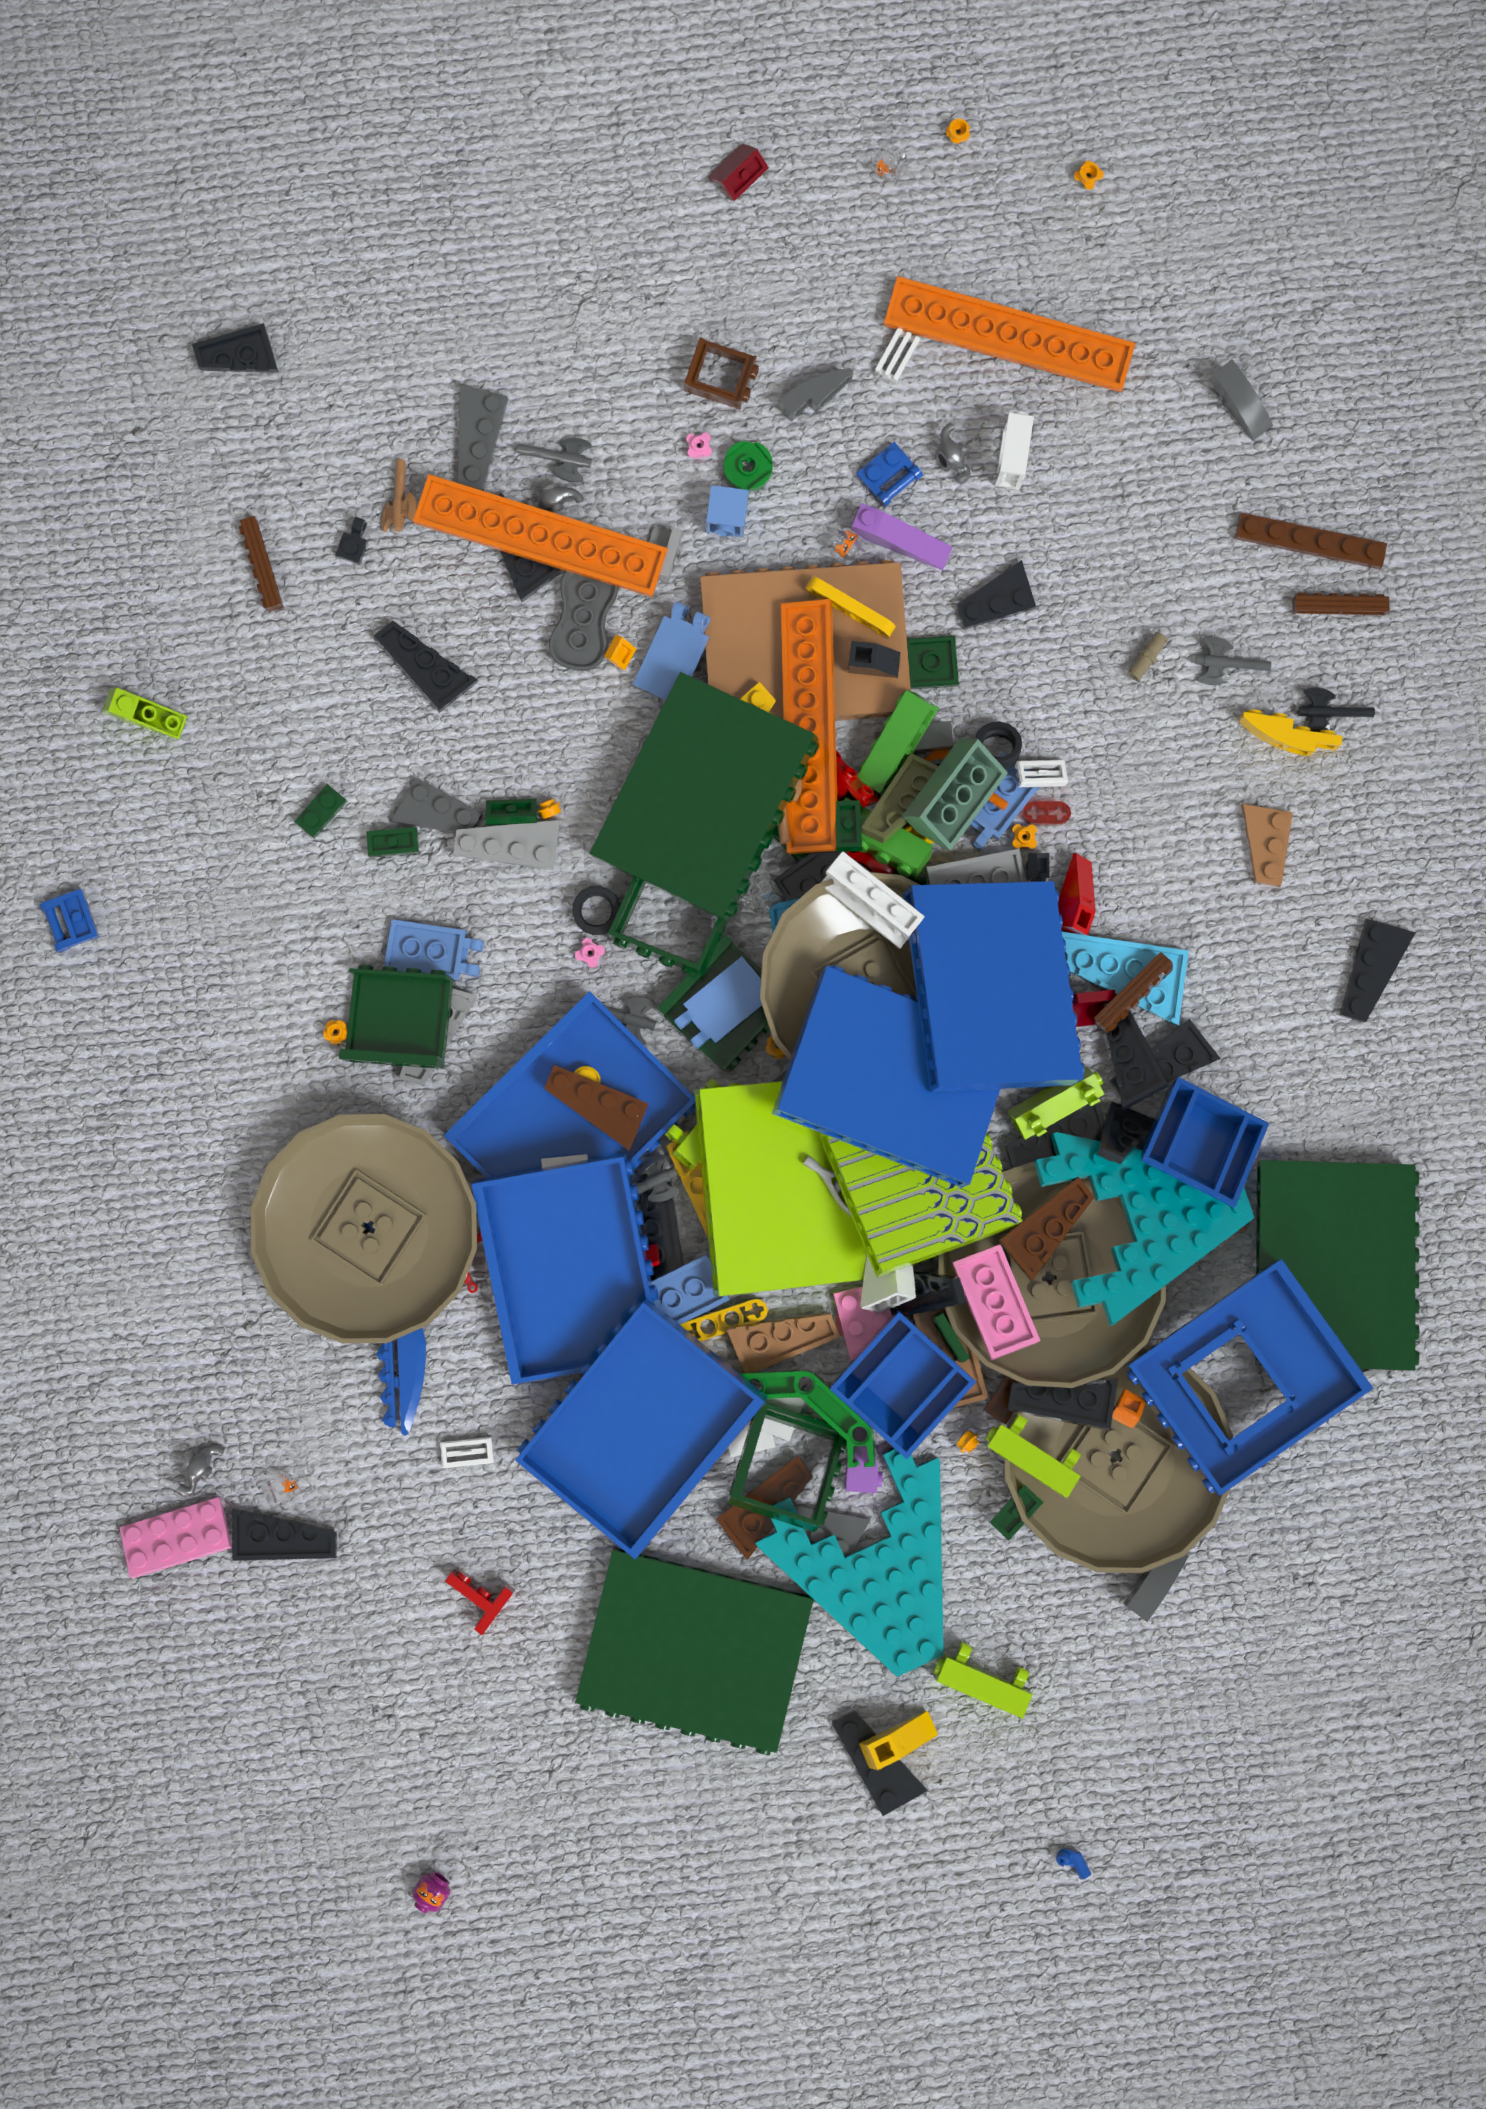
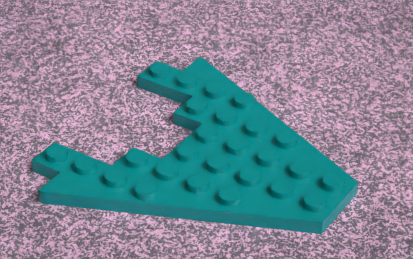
M1055 1132L1050 1137L1056 1156L1037 1159L1034 1162L1041 1187L1073 1181L1078 1177L1080 1179L1088 1178L1095 1201L1115 1197L1120 1198L1133 1243L1114 1246L1111 1249L1117 1272L1078 1279L1071 1283L1077 1307L1081 1308L1102 1303L1109 1326H1113L1254 1219L1244 1187L1236 1207L1233 1208L1142 1162V1150L1135 1149L1120 1165L1097 1155L1100 1141Z
M893 1448L883 1453L882 1456L902 1501L880 1511L889 1536L844 1557L835 1534L810 1544L803 1528L770 1518L776 1532L754 1542L762 1552L896 1677H899L944 1655L940 1460L938 1457L916 1466L912 1455L906 1459ZM790 1497L772 1505L797 1514Z

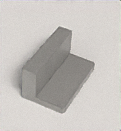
M656 527L653 528L649 542L668 548L659 581L669 583L682 539V529L673 527L670 532Z

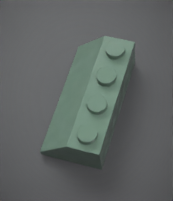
M960 738L902 816L918 833L944 849L951 851L1008 772L978 739Z

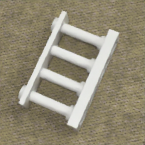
M843 851L826 871L827 876L822 882L833 879V885L825 887V890L899 949L925 917Z

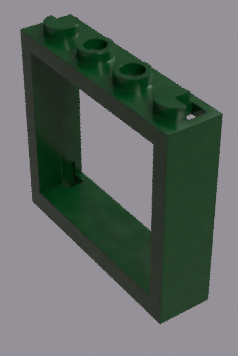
M633 877L608 932V935L613 940V944L622 949H626L627 946L636 950V954L647 959L650 956L658 958V962L670 968L673 965L682 968L681 971L689 976L695 977L696 974L704 976L728 922L717 918L697 964L626 936L623 933L646 885L645 882Z
M764 1403L751 1419L726 1503L815 1532L820 1526H824L825 1519L827 1518L828 1511L824 1510L827 1501L831 1502L835 1487L831 1486L833 1477L837 1478L842 1463L838 1462L840 1453H845L847 1440L826 1422ZM764 1418L833 1441L811 1518L742 1496Z

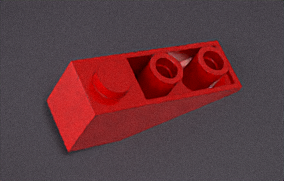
M1073 853L1058 901L1059 914L1062 916L1061 930L1088 936L1096 913L1092 862L1077 853Z

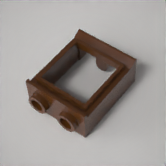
M700 337L684 382V391L741 410L743 402L748 403L752 388H748L751 379L756 380L760 366L756 365L757 355L752 356ZM707 352L744 364L735 393L698 381Z

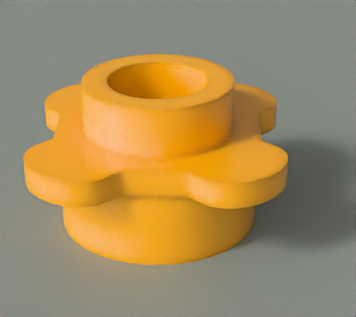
M1089 160L1085 161L1081 169L1074 173V179L1083 183L1087 190H1092L1095 186L1094 184L1104 176L1103 171Z
M1016 824L1012 828L1014 833L1012 846L1015 849L1027 847L1034 849L1037 846V841L1035 840L1037 828L1035 825L1031 824L1025 827Z

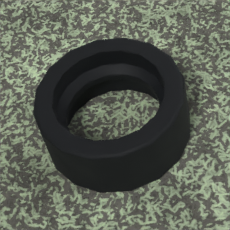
M1001 721L990 722L978 730L975 739H978L982 744L986 739L997 736L1010 741L1012 744L1010 754L1003 757L993 756L1005 770H1008L1019 760L1022 749L1021 735L1016 728L1008 723Z
M590 886L583 889L576 896L572 905L573 917L577 926L584 932L591 935H603L609 932L620 904L616 895L609 889L602 886ZM600 896L610 903L611 915L604 924L592 925L584 920L582 906L588 898Z

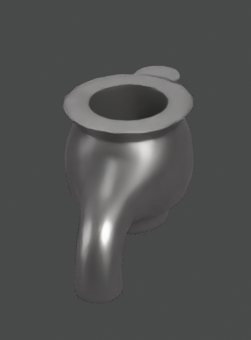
M949 422L941 431L940 450L937 449L935 451V456L938 464L944 471L949 472L950 469L958 472L956 480L961 485L969 480L971 471L964 463L965 456L967 455L965 446L961 442L956 443L949 436L950 432L954 430V426Z
M561 482L539 489L538 492L541 494L537 502L531 500L524 504L543 510L549 509L550 512L555 513L565 508L564 503L569 498L575 499L576 503L585 500L578 490L560 487Z
M213 1445L196 1455L192 1451L180 1473H184L186 1482L178 1486L176 1493L183 1497L191 1496L195 1492L197 1483L200 1480L206 1481L213 1470L209 1466L211 1457L213 1455L222 1456L225 1448Z

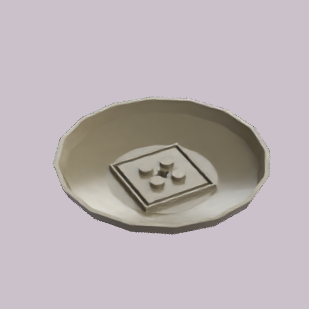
M869 872L903 900V893L911 885H919L902 875ZM833 879L816 884L783 912L763 952L760 1000L774 1042L789 1060L820 971L826 966H838L844 969L846 974L863 976L871 984L876 986L878 984L886 985L892 989L891 992L899 995H911L918 1002L909 938L899 949L825 890V887L833 885Z
M341 1114L297 1133L266 1166L250 1207L251 1255L268 1295L300 1327L342 1344L389 1343L428 1326L461 1292L477 1251L476 1202L459 1162L426 1130L386 1114ZM373 1221V1228L376 1229L375 1232L366 1234V1228L363 1224Z
M1034 1162L1002 1172L1004 1179L1008 1180L1011 1185V1195L1014 1202L1021 1209L1022 1221L1072 1182L1068 1181L1041 1187ZM1081 1179L1082 1182L1089 1189V1191L1093 1194L1089 1179ZM1115 1197L1095 1201L1094 1198L1068 1231L1063 1241L1054 1250L1048 1261L1039 1270L1033 1281L1027 1278L1001 1245L1038 1333L1040 1342L991 1360L967 1300L966 1303L946 1307L945 1310L955 1334L985 1366L1029 1386L1074 1388L1116 1373L1148 1343L1166 1303V1286L1113 1326L1108 1324L1102 1303L1081 1308L1077 1307L1071 1287L1072 1281L1117 1272L1111 1249L1114 1246L1133 1243L1120 1198ZM1012 1229L940 1254L938 1274L956 1276L952 1266L953 1262L1000 1245L999 1240ZM1047 1272L1050 1273V1276H1055L1056 1279L1052 1281L1051 1285H1048L1047 1281H1042Z
M1146 1344L1116 1373L1097 1379H1118L1115 1404L1124 1388L1142 1397L1141 1394L1144 1390L1139 1383L1134 1385L1126 1374L1129 1369L1126 1365L1150 1349L1151 1346ZM1189 1368L1182 1373L1183 1377L1229 1441L1233 1438V1434L1215 1392ZM1146 1403L1140 1420L1133 1428L1112 1418L1109 1431L1018 1412L1012 1413L1007 1428L1011 1427L1016 1416L1020 1414L1028 1422L1019 1436L1060 1463L1063 1462L1070 1449H1074L1081 1454L1079 1460L1072 1468L1081 1477L1068 1498L1061 1496L1005 1459V1480L1022 1521L1054 1554L1095 1572L1144 1573L1185 1556L1217 1524L1230 1489L1221 1496L1215 1492L1210 1493L1202 1483V1480L1205 1479L1200 1470L1195 1472L1187 1461V1458L1190 1456L1184 1448L1180 1450L1171 1438L1174 1436V1433L1169 1426L1164 1428L1156 1417L1159 1412L1154 1405L1150 1407ZM1119 1449L1121 1460H1115L1112 1463L1110 1461L1111 1456L1108 1453L1110 1450L1116 1451ZM1023 1484L1044 1502L1030 1518L1027 1517V1511L1022 1498H1019L1017 1493Z

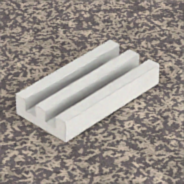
M898 328L878 363L875 372L897 383L918 346L920 338L914 337L912 333L908 331L906 333L903 329ZM902 337L903 340L886 371L883 370L897 341ZM908 341L912 344L896 374H891Z
M1065 760L1017 761L1015 763V769L1018 771L1016 776L1019 778L1018 787L1066 786L1068 784ZM1060 768L1058 771H1024V769Z
M492 1437L440 1442L442 1468L494 1463ZM487 1444L486 1448L446 1452V1447ZM488 1454V1458L447 1462V1457Z

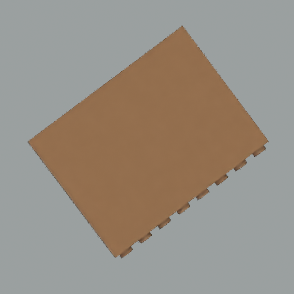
M882 560L879 564H869L867 561L855 563V566L834 563L826 568H820L819 565H808L805 569L795 570L794 567H782L780 571H770V569L761 568L755 570V573L735 570L727 575H720L719 572H709L705 576H700L703 614L711 618L704 632L705 635L710 637L705 647L708 685L741 699L760 682L776 700L769 713L783 719L781 604L820 600L805 589L811 577L815 576L884 616L896 626L890 638H885L832 607L835 721L889 717L897 707L896 701L899 696L905 693L906 690L911 691L901 563H894V560ZM851 642L875 643L901 652L898 678L848 673Z

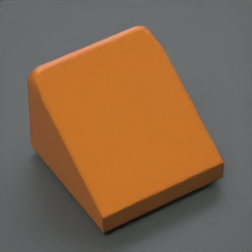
M1124 1388L1114 1406L1112 1418L1133 1428L1140 1420L1146 1401Z

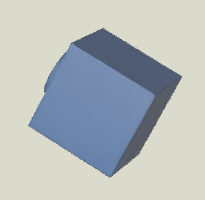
M711 485L706 533L743 537L749 490Z

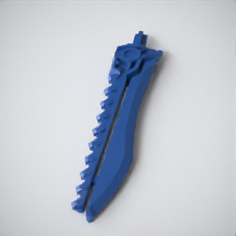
M373 1221L365 1223L368 1230L375 1232L376 1229L373 1228ZM423 1328L397 1339L399 1377H394L393 1341L383 1343L376 1353L379 1360L385 1362V1366L378 1376L381 1382L387 1384L380 1398L383 1404L389 1405V1409L382 1420L385 1426L396 1427L395 1388L399 1387L401 1433L404 1436L409 1433L414 1421L424 1381L426 1340Z

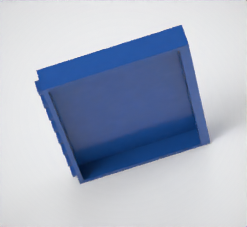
M1054 881L911 885L903 893L904 900L925 916L909 936L930 1093L1074 1085L1083 1080L1085 1069L1079 1052L1081 1042L1079 1037H1077V1016L1073 1011V990L1070 987L1068 978L1070 968L1068 963H1066V942L1062 937V916L1058 910L1059 894L1055 890Z
M826 966L820 971L772 1114L963 1188L970 1185L1000 1089L930 1093L919 1008L915 998L908 994L899 995L891 992L892 989L886 985L878 984L876 986L871 984L863 976L846 974L844 969L838 966Z
M589 991L443 1136L485 1178L542 1168L541 1159L585 1154H587L589 1160L626 1153L627 1159L632 1160L633 1168L636 1169L643 1161L640 1157L646 1151L649 1153L653 1152L661 1143L658 1139L664 1133H667L673 1124L678 1127L679 1125L676 1121L682 1115L688 1117L696 1109L694 1105L695 1097ZM554 1065L573 1073L579 1067L590 1066L599 1073L600 1084L649 1103L630 1151L544 1089Z
M626 1153L478 1179L471 1184L512 1385L580 1373L589 1360L593 1363L600 1355L596 1351L605 1340L610 1343L614 1339L615 1335L612 1332L621 1321L626 1324L631 1318L628 1312L637 1301L642 1304L647 1298L656 1305L655 1300L659 1299L657 1286L651 1283L650 1275H654L652 1261L647 1260L645 1250H649L646 1234L642 1235L640 1226L644 1225L641 1209L637 1210L635 1201L639 1199L637 1185H632L633 1163L631 1159H627Z
M647 1298L642 1304L637 1301L628 1313L631 1315V1318L626 1324L621 1321L612 1332L615 1335L614 1339L610 1343L605 1340L596 1351L600 1355L594 1363L589 1360L580 1373L584 1376L578 1383L575 1380L570 1383L564 1391L567 1397L562 1402L557 1400L548 1411L552 1414L546 1422L541 1419L532 1430L536 1435L531 1441L528 1439L523 1441L516 1450L520 1455L515 1459L517 1463L634 1559L640 1555L767 1399L765 1394Z

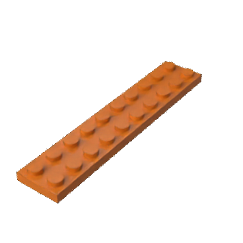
M897 276L883 325L893 329L900 328L904 332L908 331L914 335L1117 392H1122L1136 344L1135 342Z
M428 474L413 519L414 524L652 598L668 550L666 547Z
M831 599L782 603L783 719L814 733L819 739L818 751L814 757H810L806 765L808 770L802 779L801 794L796 802L792 800L791 803L786 805L790 843L786 844L788 854L836 851L837 768Z

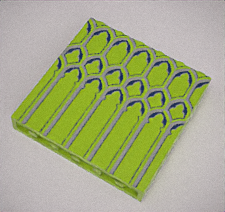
M822 1133L819 1134L876 1277L1012 1229L1022 1222L1021 1209L1012 1198L1011 1185L1008 1180L1004 1179L1001 1172V1161L993 1153L991 1148L992 1140L988 1133H986L971 1183L963 1188Z

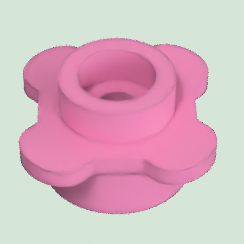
M706 432L702 433V435L689 434L686 438L687 443H689L688 456L690 458L709 457L712 454V449L709 447L711 436Z
M585 938L582 941L581 949L576 951L575 957L578 961L583 960L585 963H588L590 968H594L598 965L600 956L605 953V948L602 945L593 943L592 939ZM588 951H592V955H588Z

